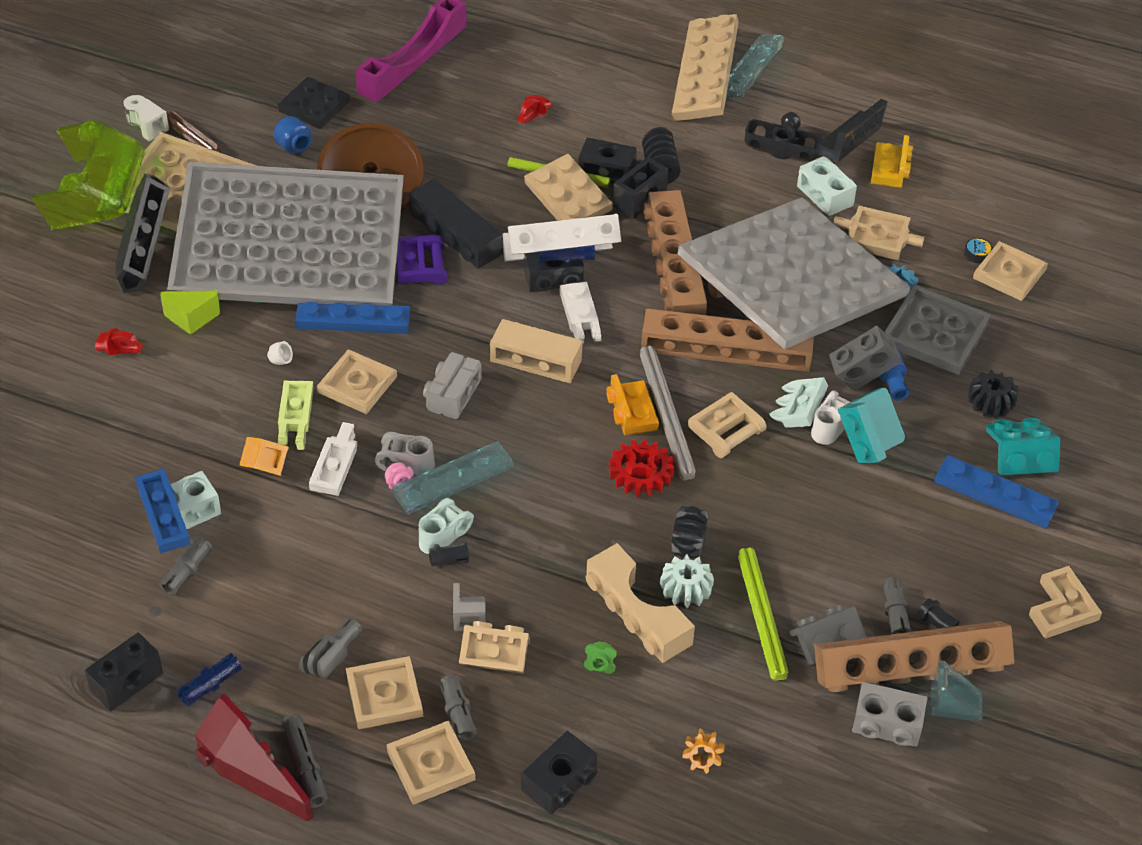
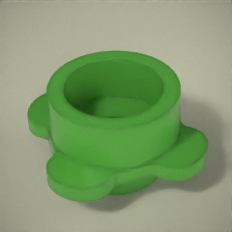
M595 642L586 646L585 653L587 654V659L584 661V667L587 670L604 671L607 674L615 671L616 666L613 660L617 652L610 644Z

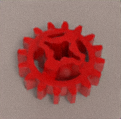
M632 439L631 446L621 443L620 451L613 450L612 458L609 460L610 480H615L616 488L624 486L625 494L630 493L632 490L635 491L636 497H640L641 492H646L651 497L652 490L661 493L663 492V485H670L671 477H673L674 473L673 457L667 456V448L659 450L658 442L647 445V439H643L642 444H637Z

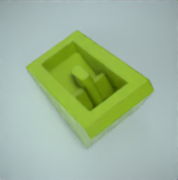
M218 290L161 292L160 295L164 316L190 335L217 317L221 311Z

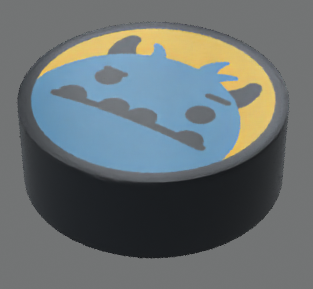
M972 238L965 245L964 255L974 263H982L993 247L985 239Z

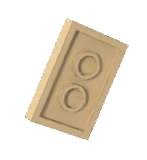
M569 154L524 176L525 184L557 221L597 217L612 210V202Z

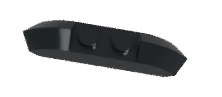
M144 173L134 194L116 260V277L124 293L141 290L147 281L170 191L168 184L155 175Z

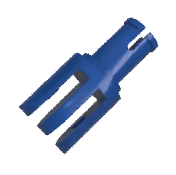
M897 349L902 363L880 375L879 379L888 384L892 399L902 401L909 396L910 392L904 380L907 369L900 351Z

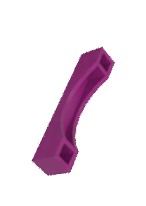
M460 0L437 1L431 7L418 31L401 49L386 57H370L355 70L357 94L378 103L466 27V3Z

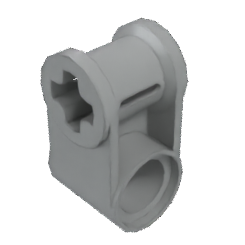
M387 432L382 436V449L375 457V463L379 468L386 471L392 464L401 462L406 467H411L416 475H426L433 471L435 467L433 443L428 437L405 435L396 432Z

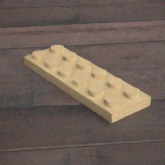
M737 14L720 15L706 19L698 18L689 22L672 109L674 121L723 115L739 23Z

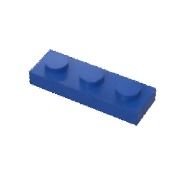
M165 468L134 477L160 554L190 545V537Z

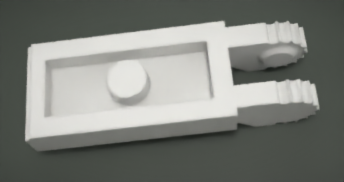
M587 282L560 285V296L570 330L574 333L575 339L583 340L584 343L585 335L583 330L590 329L594 342L601 341L599 320Z

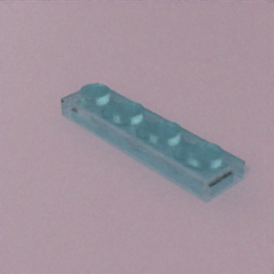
M761 34L730 72L726 97H744L785 44L783 35Z
M496 441L394 486L393 495L407 515L512 469L513 460L499 441Z

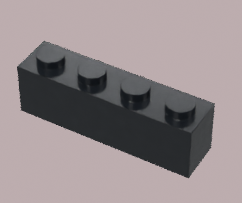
M432 179L409 192V211L411 215L424 223L432 233L441 236L449 247L454 248L462 255L464 260L472 263L479 269L503 255V234L437 180Z

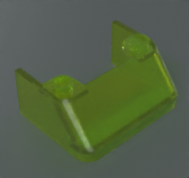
M89 120L84 123L58 127L57 133L74 161H86L83 172L67 174L62 179L57 191L33 195L34 203L50 228L54 230L111 220L123 215L128 208L145 155L140 142L101 121Z

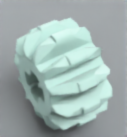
M687 554L683 560L674 556L671 563L665 564L660 578V585L664 589L663 594L665 598H672L674 605L682 602L686 608L692 602L700 606L703 599H708L711 595L714 577L710 573L709 564H701L700 557L690 560Z

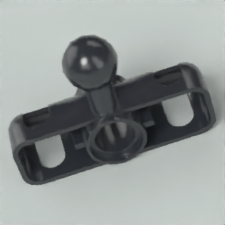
M788 112L782 116L781 125L757 119L750 120L745 129L744 141L749 147L770 151L771 155L777 159L794 157L814 161L819 156V154L815 153L817 143L822 140V136L799 130L798 128L801 125L800 117L794 112ZM757 126L765 128V136L755 134ZM806 138H813L815 140L814 148L804 146Z

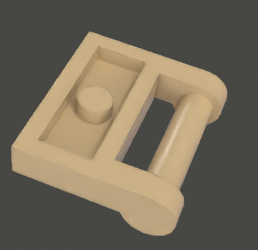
M733 392L725 395L688 420V427L711 446L713 452L719 458L730 454V449L753 434L758 435L767 428L764 419ZM742 421L748 423L726 439L720 437Z

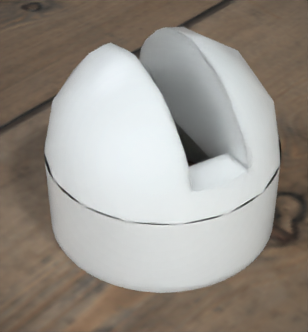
M285 341L272 344L267 353L270 362L275 365L288 364L293 356L291 346Z

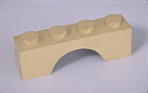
M616 543L587 560V575L585 576L587 584L593 591H598L612 612H617L623 619L626 628L631 633H636L643 641L645 649L651 655L655 654L664 663L693 645L695 626L675 605L666 607L652 606L642 602L633 594L631 587L635 583L636 563Z

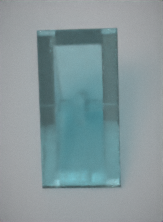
M945 661L938 662L931 687V716L971 721L982 720V691Z

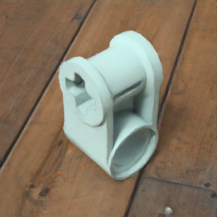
M449 497L443 499L419 521L420 549L424 553L429 554V548H434L435 544H439L440 547L449 546L459 536L468 531L472 525L474 515L469 511L464 512L459 509Z

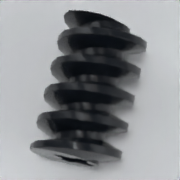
M665 127L651 129L642 139L644 157H649L668 168L667 184H670L679 177L681 172L673 133Z

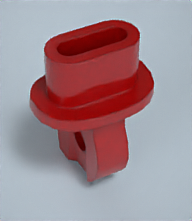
M541 95L527 96L521 106V112L517 121L524 124L535 117H543L547 110L551 108V101Z
M111 328L109 332H101L95 343L97 351H106L111 356L118 355L119 353H140L143 348L134 334L127 331H119L118 328Z

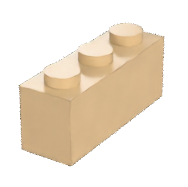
M502 319L490 341V361L571 383L582 361L583 340Z

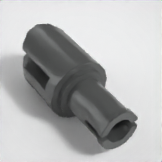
M347 618L333 635H323L301 658L299 669L303 673L327 679L347 657V647L362 633L361 625L356 620Z

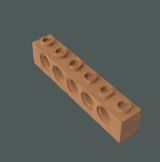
M681 191L649 192L648 203H644V218L650 221L648 222V236L653 238L651 244L652 255L658 258L656 259V273L662 277L660 278L661 295H666V298H664V310L706 315L707 301L700 273L678 255L679 245L692 240Z
M646 308L641 348L651 345L655 348L657 354L810 372L814 337L784 350L753 321Z
M1002 621L814 644L818 683L828 688V691L831 692L848 690V685L860 684L861 687L862 682L879 685V681L891 680V683L901 684L910 682V677L922 676L923 679L933 680L942 678V673L953 672L954 675L964 676L973 674V669L984 668L985 671L995 672L1004 670V665L1015 664L1011 625ZM981 642V652L973 657V646ZM950 646L951 654L949 658L942 661L940 657L942 649ZM915 650H919V660L915 664L910 665V654ZM883 654H888V664L884 668L879 669L877 665L878 659ZM852 658H857V668L853 672L847 673V662Z

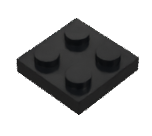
M307 77L278 103L279 112L285 115L297 117L302 122L321 129L350 102L349 93Z

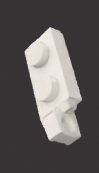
M343 422L337 437H327L309 481L310 490L339 496L357 451V441H354V424Z

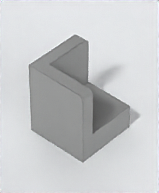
M453 583L454 631H464V626H473L474 621L486 622L485 597H460V583Z

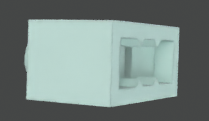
M823 156L800 166L797 187L827 216L854 206L857 185L828 158Z
M203 471L186 476L170 484L186 529L221 514L218 494Z

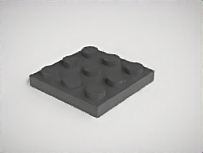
M914 285L885 333L895 342L896 348L901 353L960 375L990 323L992 314Z

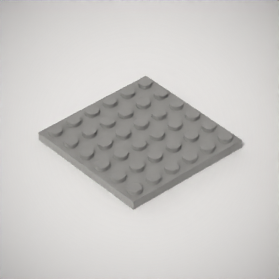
M802 197L679 245L678 249L679 256L784 350L906 297L910 291L908 284Z

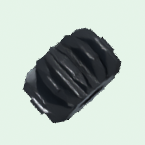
M991 369L988 374L980 372L977 378H973V381L970 383L968 398L969 403L973 404L974 411L981 410L983 417L986 414H992L996 419L999 414L1007 416L1010 410H1013L1016 406L1019 392L1018 385L1014 384L1013 377H1004L1003 372L995 374Z
M681 506L678 509L671 540V550L674 555L684 558L687 554L689 558L695 559L702 555L709 519L706 510L694 506Z

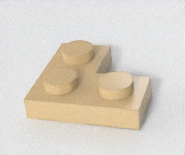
M1070 566L1042 574L1040 583L1052 600L1031 607L1029 616L1045 639L1100 620L1101 610Z

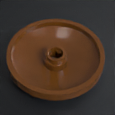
M362 123L341 130L325 144L317 164V170L403 175L401 212L410 205L409 192L422 186L423 161L417 146L403 132L379 123Z

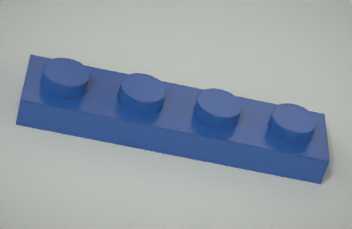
M298 303L295 326L296 329L408 334L410 306Z
M949 455L946 456L939 468L934 481L937 484L1047 529L1059 504L1058 500Z

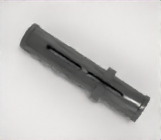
M287 715L282 719L281 725L296 766V780L301 784L303 791L309 797L311 808L320 807L328 800V795L321 780L323 774L321 766L314 759L301 715Z

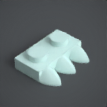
M825 378L795 380L782 386V389L789 394L776 400V403L783 408L769 414L770 417L778 422H782L785 428L811 426L815 412L819 408L828 388Z

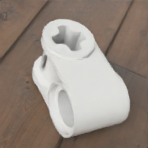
M834 390L829 393L814 415L811 436L813 440L820 444L828 445L835 442L845 430L837 409L850 403V401L838 396L839 393Z

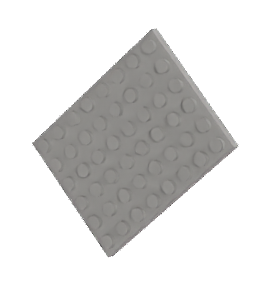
M188 162L167 292L218 290L219 300L284 304L315 302L317 304L343 303L347 305L392 306L402 205L403 175Z

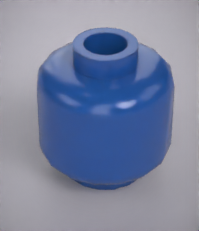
M288 116L277 123L273 137L281 148L295 155L302 153L310 146L312 132L300 119Z

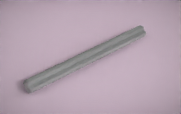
M651 345L648 347L643 346L640 349V358L679 477L683 481L692 480L695 478L696 470L656 350Z

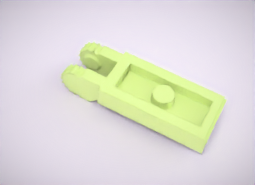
M284 381L278 418V444L287 446L288 431H297V450L305 449L306 432L309 429L314 391L313 381Z

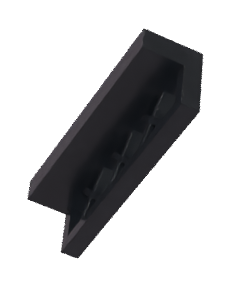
M880 99L865 112L861 110L817 143L815 153L836 162L842 160L881 128L888 101Z

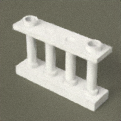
M618 214L509 226L508 233H503L505 262L524 260V253L579 247L580 253L610 250L613 248L612 243L621 242Z

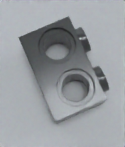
M877 325L829 354L836 376L853 391L902 363L895 342Z

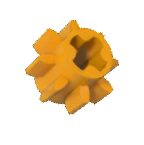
M699 729L698 736L695 738L691 736L686 737L685 743L690 748L685 749L682 756L686 759L690 758L692 762L691 770L697 767L704 769L707 774L712 764L716 766L721 765L722 758L717 754L724 752L725 745L717 744L715 740L716 732L709 735L704 734L703 730ZM699 747H704L705 751L709 752V754L703 755L702 750H698Z

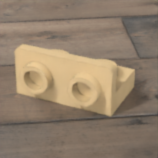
M474 621L473 626H464L459 664L524 674L527 647L530 643L529 633H523L524 628L507 625L504 630L492 629V624Z

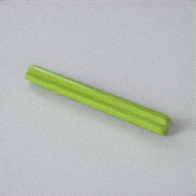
M751 547L747 549L742 548L739 550L738 560L769 673L774 681L785 680L788 677L789 671L756 553Z

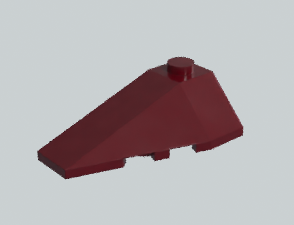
M225 693L221 695L195 734L198 746L195 753L200 762L205 767L210 765L220 776L305 821L312 819L313 815L309 797L284 766L276 767V760L265 740L258 744L249 729L252 723Z

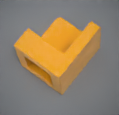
M247 437L240 466L281 476L288 447L264 439Z

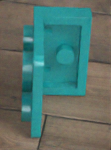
M886 388L874 390L837 409L858 463L879 462L887 458L886 450L905 440V434Z
M1025 418L1023 422L1014 423L1010 420L1002 419L996 420L994 424L986 425V432L998 443V473L1000 475L1059 472L1060 437L1041 422L1040 419Z

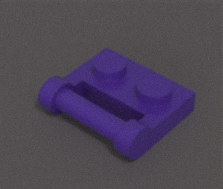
M441 236L399 237L397 249L398 283L432 281L436 285H441L447 282L448 276L447 271L444 269L442 253L444 239ZM423 249L431 251L433 268H425Z

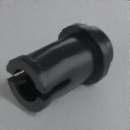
M467 543L443 547L435 544L434 548H429L431 567L437 566L438 569H442V565L468 563L469 550Z
M929 598L918 610L923 621L928 620L937 629L955 627L960 624V621L953 618L939 606L940 602L938 600L933 601Z

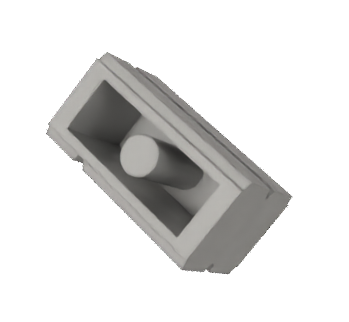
M453 352L448 355L445 362L440 361L436 368L434 380L427 381L423 390V397H426V408L428 411L437 414L443 413L444 416L452 419L459 418L482 379L480 361L469 357L464 358L463 355Z

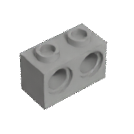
M862 682L852 732L867 738H879L902 746L910 745L917 747L923 727L928 697Z

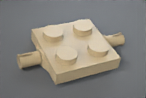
M858 206L857 212L851 220L835 216L833 222L840 229L848 230V236L870 254L899 260L901 250L906 244L922 248L925 236L909 233L908 227L911 217Z

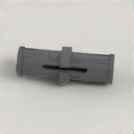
M196 537L183 555L177 556L174 560L175 565L159 582V586L164 592H167L170 588L171 590L168 594L176 595L189 576L192 577L197 573L198 565L213 549L207 540L201 544L203 537Z
M893 577L886 578L882 582L886 600L884 612L889 617L891 634H898V631L900 633L912 632L908 619L910 608L908 601L904 598L902 580L895 577L896 585L894 586Z
M457 675L443 677L441 682H439V686L446 701V714L453 722L458 740L462 742L469 741L476 737L475 734H478L470 714L472 708L470 701L465 698Z

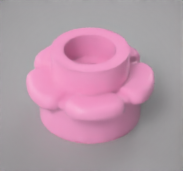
M401 462L394 463L385 472L386 483L393 491L404 490L411 484V477H413L414 472L411 467H406Z

